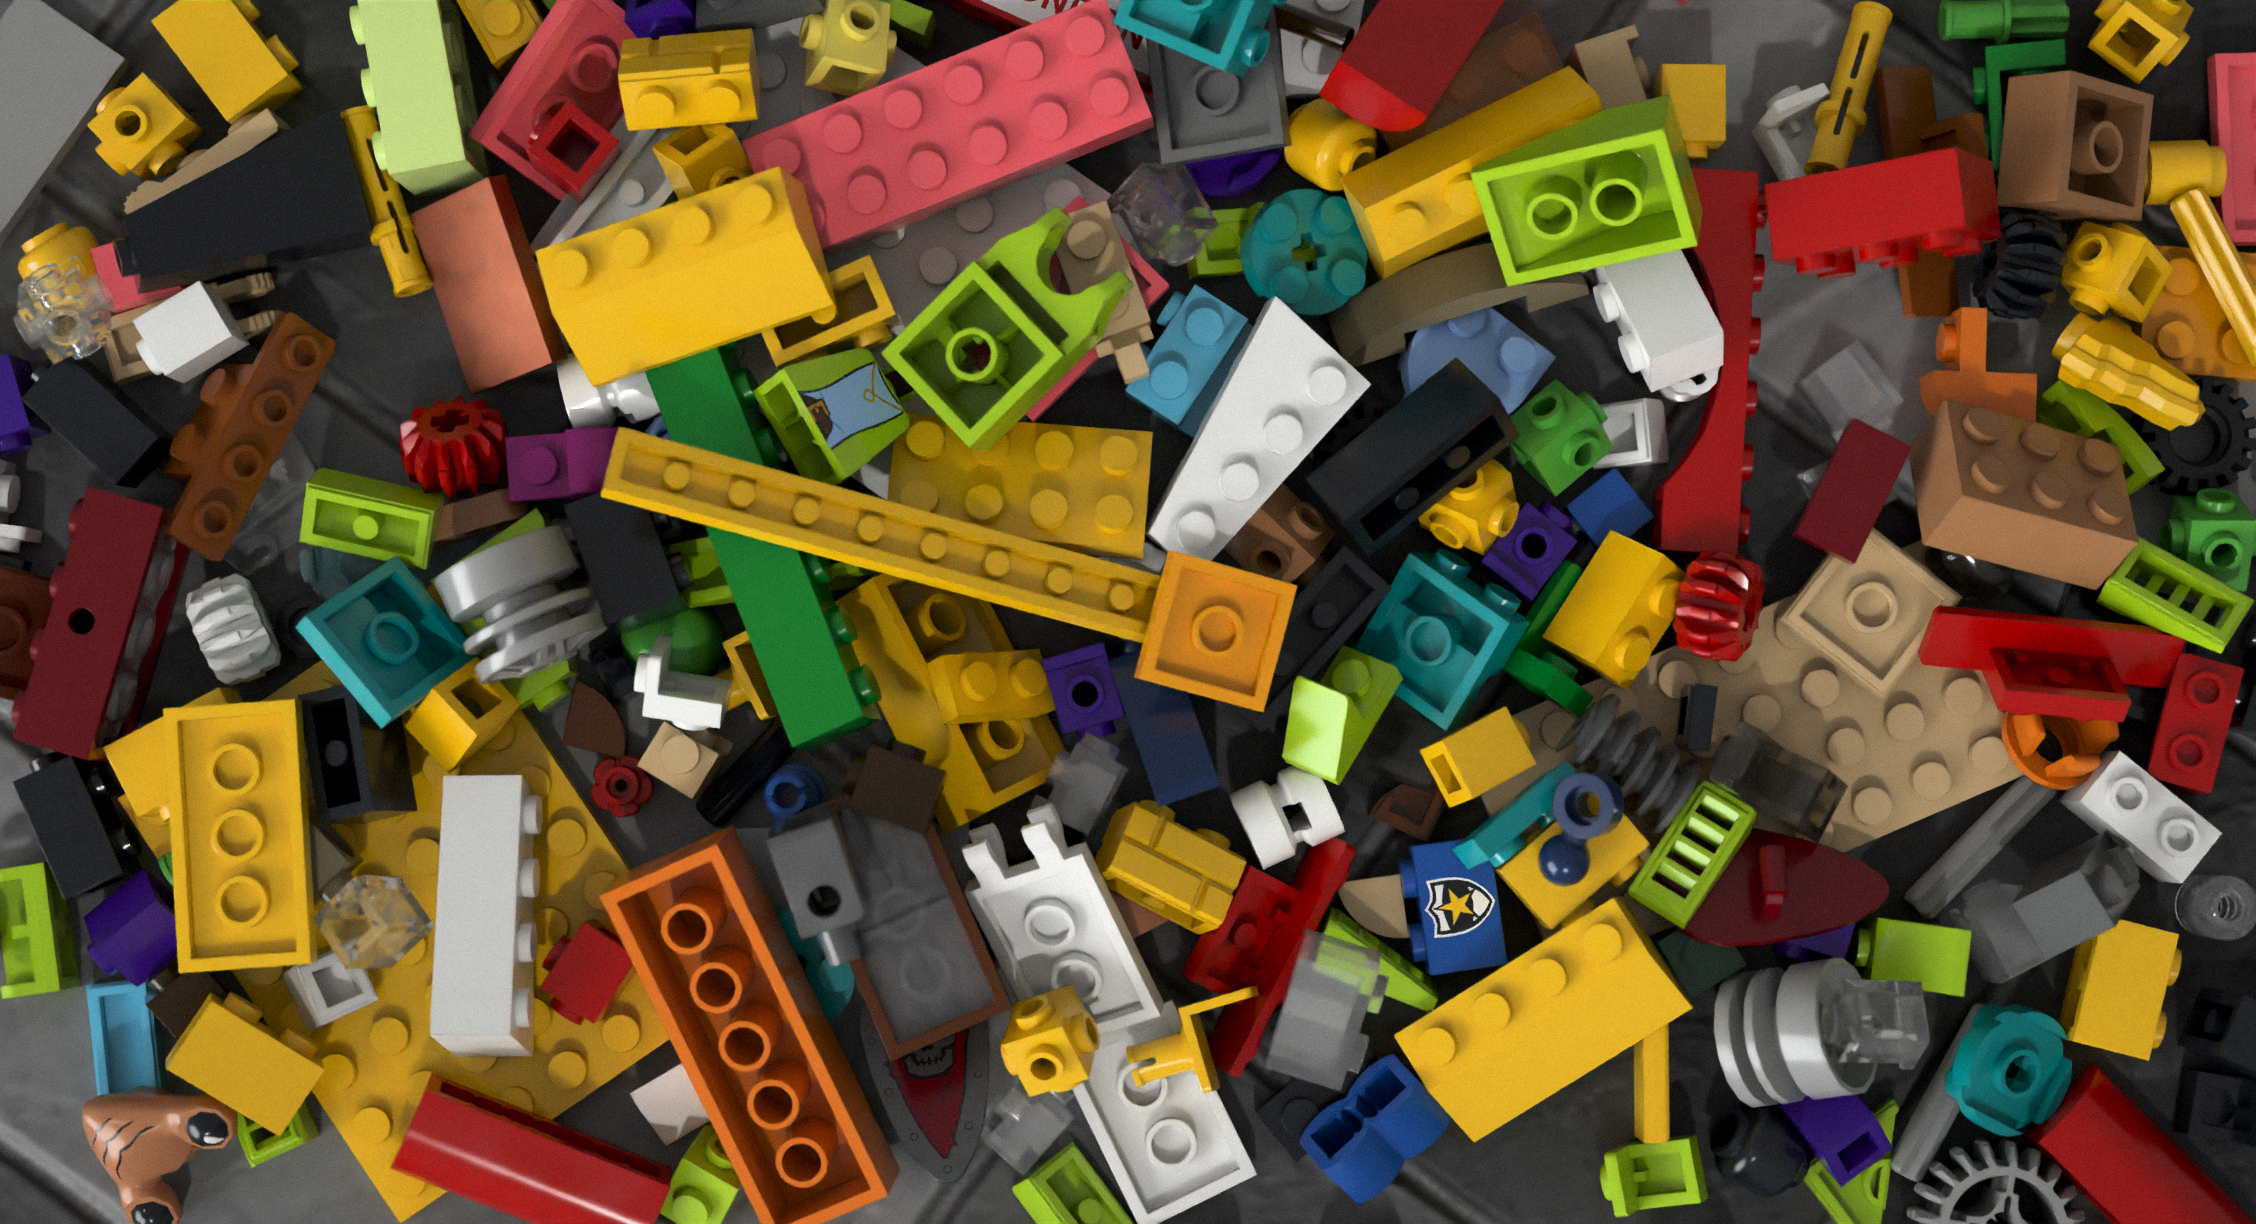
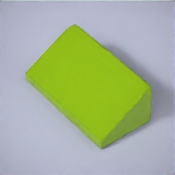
M320 468L306 483L299 542L383 561H389L397 555L404 565L426 570L429 566L445 496L436 492L425 494L422 489L328 468Z
M1073 1141L1012 1187L1013 1193L1036 1224H1134Z

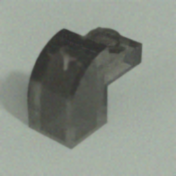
M1742 720L1738 721L1732 734L1727 735L1718 745L1713 758L1714 768L1708 777L1712 780V784L1749 805L1756 813L1819 843L1848 788V785L1828 768L1783 748L1763 730Z

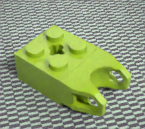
M1058 206L1038 219L1033 225L999 239L977 262L973 261L881 352L882 356L971 449L988 452L1103 338L1116 306L1134 286V283L1118 270L1102 283L1092 285L1081 293L1063 295L1057 292L1050 277L1049 267L1051 258L1060 245L1062 235L1074 221ZM980 345L991 349L990 361L984 370L977 368L973 371L972 368L978 361L973 354L975 347Z

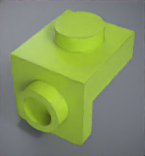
M706 1124L682 1157L671 1179V1188L660 1210V1214L677 1224H723L742 1188V1184L712 1125Z
M1697 1134L1670 1137L1667 1143L1624 1142L1604 1154L1605 1162L1601 1165L1600 1170L1601 1187L1605 1198L1608 1201H1612L1616 1217L1630 1216L1640 1209L1696 1204L1708 1199Z

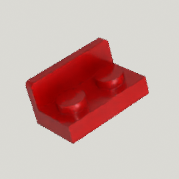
M2181 653L2171 673L2145 770L2156 780L2169 783L2168 789L2193 796L2211 794L2243 677V668L2188 653Z

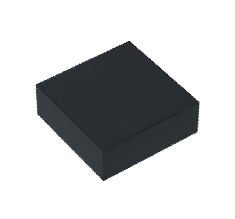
M1694 683L1681 688L1675 744L1680 749L1697 752L1710 751L1718 686Z

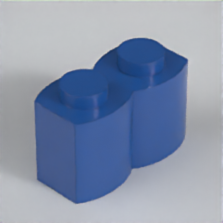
M1391 1054L1369 1066L1354 1082L1345 1099L1331 1104L1320 1112L1305 1129L1299 1143L1320 1169L1357 1204H1360L1381 1193L1398 1175L1406 1159L1412 1158L1429 1148L1442 1135L1451 1117L1427 1091L1424 1084L1394 1054Z

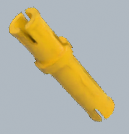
M1861 1L1853 7L1852 19L1829 89L1831 95L1826 101L1818 105L1814 116V123L1818 128L1810 157L1806 161L1804 168L1807 176L1845 169L1855 137L1860 136L1865 130L1867 114L1864 112V107L1876 73L1886 31L1893 17L1890 9L1880 3ZM1862 50L1864 54L1857 77L1853 79L1850 75L1857 52ZM1851 90L1852 93L1848 95L1846 91ZM1841 106H1846L1847 110L1840 134L1834 135L1833 132Z
M368 105L350 108L341 112L340 115L373 226V232L370 237L371 243L374 246L380 247L394 288V296L399 298L419 294L433 287V283L399 184L388 174V169L380 170L375 158L372 133L380 131L375 116V108H370Z

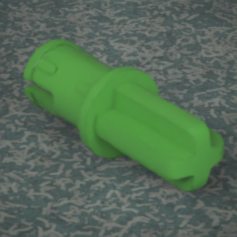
M1941 0L1937 18L1938 36L1941 41H1948L1949 39H1995L1998 45H2005L2009 38L2062 37L2067 34L2069 28L2070 10L2064 0Z

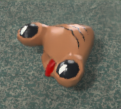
M141 1085L130 1091L102 1094L85 1102L82 1111V1126L89 1145L119 1189L121 1205L127 1220L132 1224H179L183 1215V1208L176 1191L163 1178L164 1175L177 1172L181 1165L192 1158L201 1148L221 1149L226 1147L237 1134L238 1118L236 1110L209 1094H172L163 1088Z

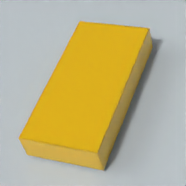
M1669 1023L1634 1044L1635 1137L1643 1143H1667V1140H1670Z

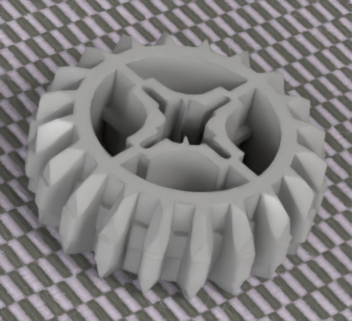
M1983 1139L1975 1140L1972 1148L1973 1160L1962 1148L1957 1146L1951 1148L1949 1153L1954 1168L1949 1170L1941 1163L1933 1161L1929 1166V1170L1939 1180L1934 1188L1922 1182H1917L1914 1185V1191L1928 1199L1925 1208L1912 1206L1907 1209V1217L1924 1224H1986L1989 1219L1996 1221L1995 1214L1998 1218L2006 1221L2007 1224H2034L2022 1219L2019 1213V1195L2013 1193L2016 1177L2034 1195L2040 1209L2042 1224H2079L2085 1219L2082 1210L2064 1207V1205L2073 1200L2077 1191L2073 1185L2068 1183L2055 1185L2060 1178L2062 1169L2052 1162L2040 1166L2041 1153L2031 1147H2026L2018 1155L2016 1144L2002 1139L1997 1145L1995 1153L1988 1141ZM1991 1177L1990 1184H1983L1980 1199L1974 1205L1968 1208H1954L1957 1200L1969 1187Z

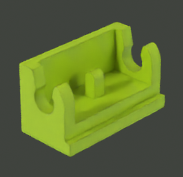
M48 862L0 869V935L7 985L0 986L2 999L81 987L70 899H63Z

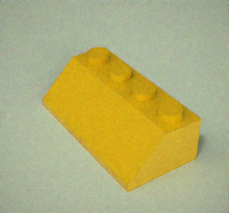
M1567 66L1340 177L1341 185L1378 280L1385 279L1419 262L1456 251L1490 234L1470 174L1472 167L1603 111L1599 94L1570 66Z
M780 166L535 251L551 312L591 385L596 388L837 307L804 185Z
M885 573L869 579L835 601L836 606L842 604L847 609L854 622L858 638L856 641L851 642L860 666L866 664L877 680L881 691V700L877 703L896 740L927 751L923 763L947 771L949 774L935 812V816L944 834L995 810L1075 768L1048 714L1039 718L943 725L927 663L941 655L1014 650L990 602Z
M1624 896L1608 900L1396 1033L1394 1037L1427 1091L1473 1142H1476L1694 1008L1628 902Z

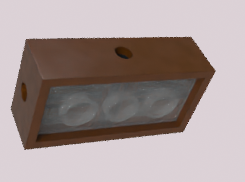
M845 793L806 811L833 802L835 804L867 903L866 917L856 921L867 953L860 958L850 961L849 965L890 1061L1013 1008V1004L964 894V890L934 820H932L926 837L852 811L848 808L852 795ZM821 885L817 887L823 902H831L838 897L835 888L831 886Z

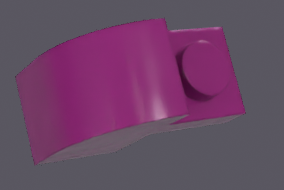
M619 428L565 429V433L505 437L510 502L518 504L582 499L601 492L615 436Z

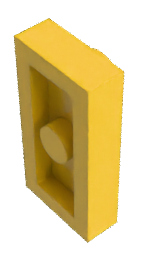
M1040 649L941 655L927 663L943 725L1039 718L1055 710L1056 707L1041 661Z

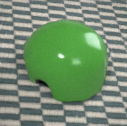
M707 606L690 608V610L620 636L621 653L634 673H636L640 654H650L659 634L672 636L669 670L712 677L716 674L725 653L722 645L724 642L723 626Z

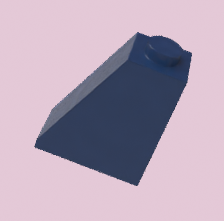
M1128 640L1116 645L1119 657L1108 660L1157 806L1161 807L1221 786L1188 692L1134 678L1143 643Z

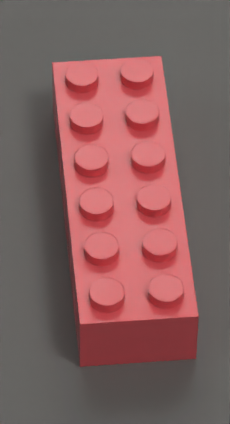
M1090 0L744 139L742 144L754 174L780 166L803 183L825 259L1153 128L1155 125L1118 28L1113 24L1114 18L1107 0Z

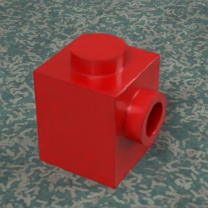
M569 101L563 105L556 115L552 112L548 113L537 124L528 139V143L531 146L528 148L527 153L532 167L580 205L622 154L620 141Z
M596 919L584 921L572 939L562 935L542 963L541 967L547 970L549 974L540 985V988L553 996L548 1004L561 1016L578 1025H581L585 1018L594 1024L605 1019L636 973V969L619 935Z

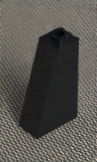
M339 109L326 111L124 216L121 231L122 238L113 239L114 253L122 278L133 276L138 294H143L197 281L366 247L373 228Z

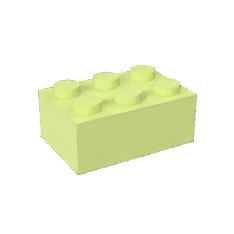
M357 0L358 5L351 6L349 9L350 22L358 45L365 44L369 68L361 70V83L368 106L370 108L377 107L381 131L372 133V143L380 170L388 169V174L393 177L394 181L399 182L417 198L461 190L490 177L485 148L468 136V133L479 118L461 13L457 1Z

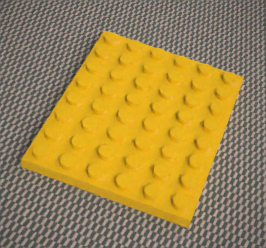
M431 585L427 588V592L450 618L440 595L434 586ZM479 656L478 659L483 661L482 657ZM322 659L262 701L298 699L299 695L342 685L343 683ZM411 707L402 714L418 811L365 824H331L364 861L351 872L356 882L342 897L329 906H326L322 901L314 905L317 956L353 941L378 995V1001L310 1032L306 1028L284 979V973L296 965L231 969L253 1004L264 1012L262 1017L269 1028L281 1034L286 1026L291 1027L320 1046L315 1056L322 1059L325 1070L311 1091L400 1224L448 1192L390 1169L431 1073L553 1120L670 1040L637 971L605 1019L594 1024L586 1018L581 1025L564 1018L549 1006L548 1003L553 996L540 988V985L549 974L547 970L541 967L542 963L562 935L572 939L582 923L592 919H596L618 934L599 895L618 875L632 870V867L525 709L517 708L490 744L448 774L405 728L407 722L418 709V707ZM304 737L308 804H312L316 808ZM522 775L533 789L534 795H540L542 799V829L540 834H534V858L538 859L540 867L538 897H534V923L537 929V954L534 961V1056L456 1057L430 1036L443 776ZM126 793L117 798L156 858L158 859L163 854L171 852L170 821L164 822L161 815L156 817H137Z

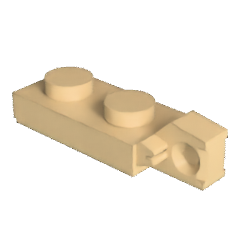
M1104 200L1069 213L1068 215L1074 221L1062 235L1060 245L1055 253L1071 295L1081 293L1092 285L1102 283L1118 270L1134 283V286L1124 299L1116 306L1103 338L1094 346L1098 358L1114 353L1125 385L1150 376V371L1140 343L1153 339L1149 326L1151 319L1107 201Z

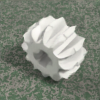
M236 573L224 578L218 576L202 583L200 588L187 593L185 603L187 608L186 614L191 622L192 632L197 638L200 650L204 653L209 667L214 670L218 680L231 686L245 681L248 683L266 675L265 672L279 666L281 659L279 642L274 634V628L269 621L266 609L262 606L257 592L253 590L248 579Z

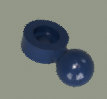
M1585 771L1569 775L1560 782L1555 790L1553 812L1556 821L1563 831L1561 834L1546 840L1538 854V866L1542 875L1554 885L1572 886L1579 883L1587 875L1591 864L1590 852L1586 846L1587 840L1608 834L1618 826L1624 813L1623 793L1617 782L1603 772ZM1591 792L1595 793L1600 799L1601 808L1597 815L1593 814L1587 806V798Z

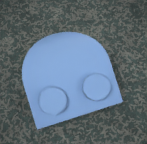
M1492 307L1416 330L1406 344L1407 351L1400 354L1397 371H1401V380L1405 390L1404 399L1428 378L1457 357L1499 397L1508 415L1511 416L1555 360L1556 356Z

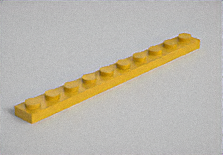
M619 427L615 436L600 497L1140 643L1144 642L1161 576L623 427Z

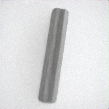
M2026 775L2021 776L1905 893L1904 898L1910 907L1925 919L1934 918L2057 794L2058 790L2042 786Z
M1976 1003L1971 1007L1890 1156L1892 1158L1891 1169L1911 1181L1919 1182L1923 1179L1960 1111L1957 1100L1951 1098L1946 1092L1945 1077L1948 1070L1953 1066L1956 1052L1963 1037L1973 1025L1976 1013L1985 1006L1984 1004Z

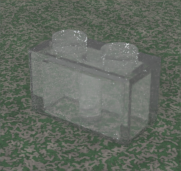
M1306 929L1270 1040L1265 1068L1337 1091H1341L1347 1070L1359 1073L1369 1042V1036L1359 1032L1366 1011L1378 1014L1389 976L1379 974L1380 951Z

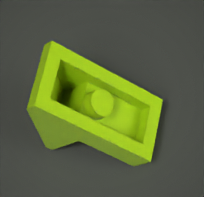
M1342 645L1320 683L1298 675L1293 684L1282 757L1285 762L1340 785L1403 680L1397 667Z

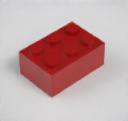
M1958 147L1764 184L1773 261L1796 267L1798 275L1817 274L1818 280L1839 279L1856 275L1855 265L1861 263H1879L1880 269L1915 265L1919 263L1918 253L1942 251V255L1945 258L1973 255L1983 251V241L2002 238L1993 162Z

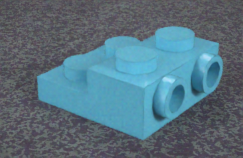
M1196 284L1188 296L1176 291L1170 298L1156 322L1166 328L1153 349H1150L1143 343L1140 345L1150 371V376L1129 383L1125 389V397L1191 440L1194 439L1198 427L1209 407L1212 406L1229 374L1228 372L1254 327L1248 323V318Z

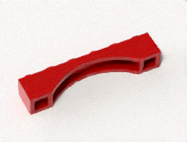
M1691 167L1703 213L1698 246L1681 250L1724 331L1723 365L1719 368L1716 384L1708 391L1707 404L1694 439L1676 468L1654 491L1653 515L1655 517L1652 520L1651 549L1664 555L1698 557L1703 550L1716 553L1718 551L1738 554V545H1746L1749 537L1750 510L1749 507L1741 506L1742 481L1749 482L1752 476L1754 448L1752 443H1744L1746 418H1753L1755 415L1758 388L1756 380H1748L1749 355H1757L1761 340L1760 317H1752L1753 292L1761 291L1765 273L1764 254L1755 253L1756 229L1765 228L1768 214L1765 191H1759L1760 172Z

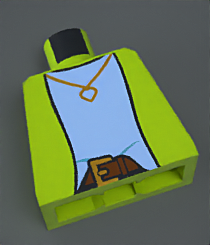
M861 347L788 365L752 392L801 477L836 486L854 474L910 427V419L902 404L914 397L915 390L893 366L882 371L871 351Z

